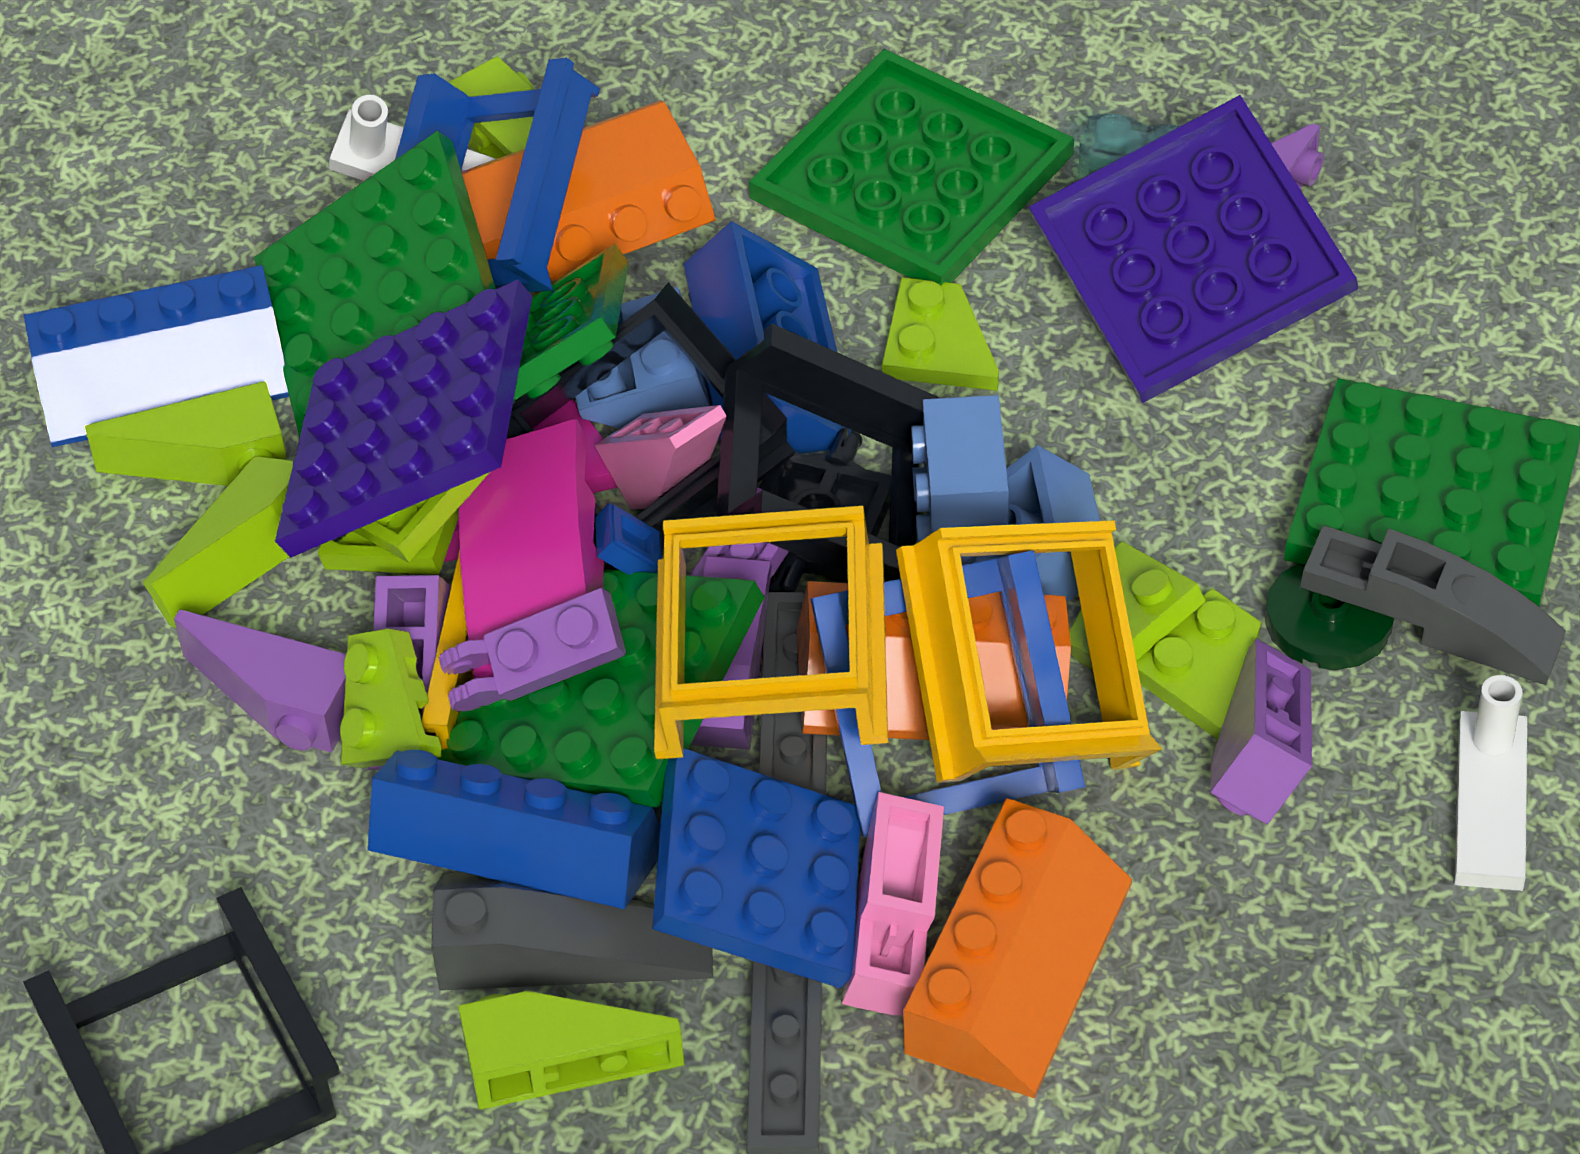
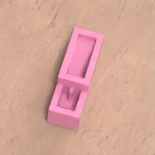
M878 792L872 812L857 889L852 975L843 986L842 1005L888 1015L903 1016V1010L924 969L927 932L935 917L944 806Z

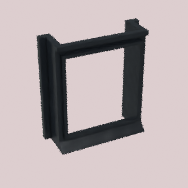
M668 282L653 301L617 327L616 337L612 339L614 346L603 357L587 366H582L579 361L559 372L561 378L558 383L544 394L534 399H529L527 395H524L512 406L506 439L534 431L533 428L663 331L666 332L723 399L726 367L736 361V359ZM764 392L762 393L757 483L795 455V450L787 442V417ZM720 453L636 516L639 520L659 531L661 556L664 555L663 521L714 517L716 515ZM595 503L596 517L602 510ZM594 518V541H593V544L596 546V527H595V518ZM604 561V569L619 570Z
M771 324L765 329L764 340L726 367L723 404L726 419L721 435L716 517L810 510L764 490L757 493L762 393H767L892 447L889 542L868 534L869 544L882 543L884 582L901 579L896 550L901 546H914L917 543L916 515L918 512L916 501H914L912 468L919 467V464H913L911 426L923 425V399H938L940 397ZM847 536L767 542L848 575Z
M242 887L216 898L225 935L70 1003L65 1004L49 970L23 981L27 994L105 1154L139 1153L78 1029L232 961H235L302 1090L161 1154H257L336 1118L328 1079L340 1074L339 1066Z

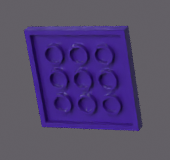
M1241 95L1029 206L1032 219L1141 403L1156 397L1358 290L1356 276Z
M519 280L496 290L486 289L463 305L445 313H433L423 319L418 325L394 336H382L375 340L368 348L346 358L329 360L315 372L275 542L290 558L501 468L532 302V295Z

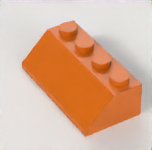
M659 100L583 128L547 265L550 281L559 279L614 243H616L624 255L716 221L700 164L664 101ZM525 149L462 171L487 259H496Z
M807 581L797 626L799 676L826 674L810 598L847 591L848 583ZM995 592L968 598L991 729L1026 728L1028 723L1000 594ZM1044 595L1067 700L1071 641L1066 596ZM907 612L885 616L888 738L929 740ZM848 624V625H845V626H846V631H847L848 640H849V624ZM834 709L801 712L802 734L840 736Z
M1006 798L903 1010L904 1054L1035 1099L1132 885V878L1070 818Z

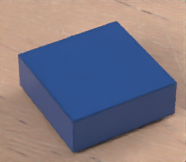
M608 503L595 517L597 557L627 575L634 572L658 573V560L662 559L659 531L616 505Z

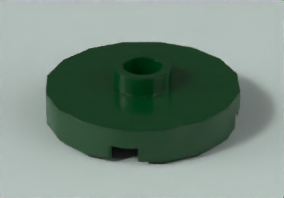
M1297 563L1283 571L1270 587L1265 623L1271 640L1286 656L1300 663L1305 659L1309 662L1319 663L1320 669L1341 670L1361 666L1381 653L1392 633L1393 617L1301 588L1304 564ZM1325 605H1333V606H1336V607H1338V608L1330 609V608H1326V607H1324V606H1325Z

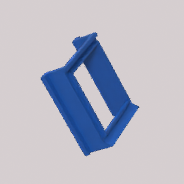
M567 57L548 60L541 89L469 97L435 73L418 75L395 159L436 131H439L452 140L459 166L462 170L474 123L533 117L496 259H487L496 289L519 280L528 292L553 291L547 265L591 97H598L600 90L595 84L573 70L574 62Z
M1034 550L962 565L968 598L995 592L1000 594L1028 727L1072 724ZM901 579L884 582L885 616L907 612ZM848 590L810 598L826 674L850 672L849 640L845 626L849 624ZM855 708L834 709L861 835L866 837L868 836L875 799L878 792H881L871 744L861 745ZM1080 760L1036 763V767L902 797L944 806L943 815L1004 802L1006 798L1013 800L1044 792L1061 793L1084 788L1085 783Z

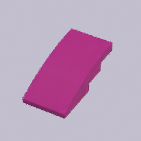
M576 418L506 439L501 468L491 471L459 507L460 563L469 641L483 640L484 634L603 588L604 561L597 557V550L593 544L595 496L585 482L587 435ZM491 663L476 669L473 668L474 679L494 677Z

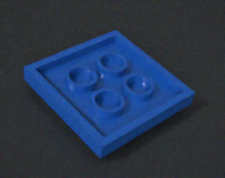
M683 748V758H669L665 771L652 929L842 988L852 975L855 947L860 834L855 805Z

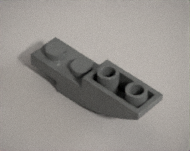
M1323 525L1303 570L1301 588L1423 627L1422 645L1543 685H1547L1566 632L1544 610L1487 571L1425 541L1389 528L1383 543L1380 544Z

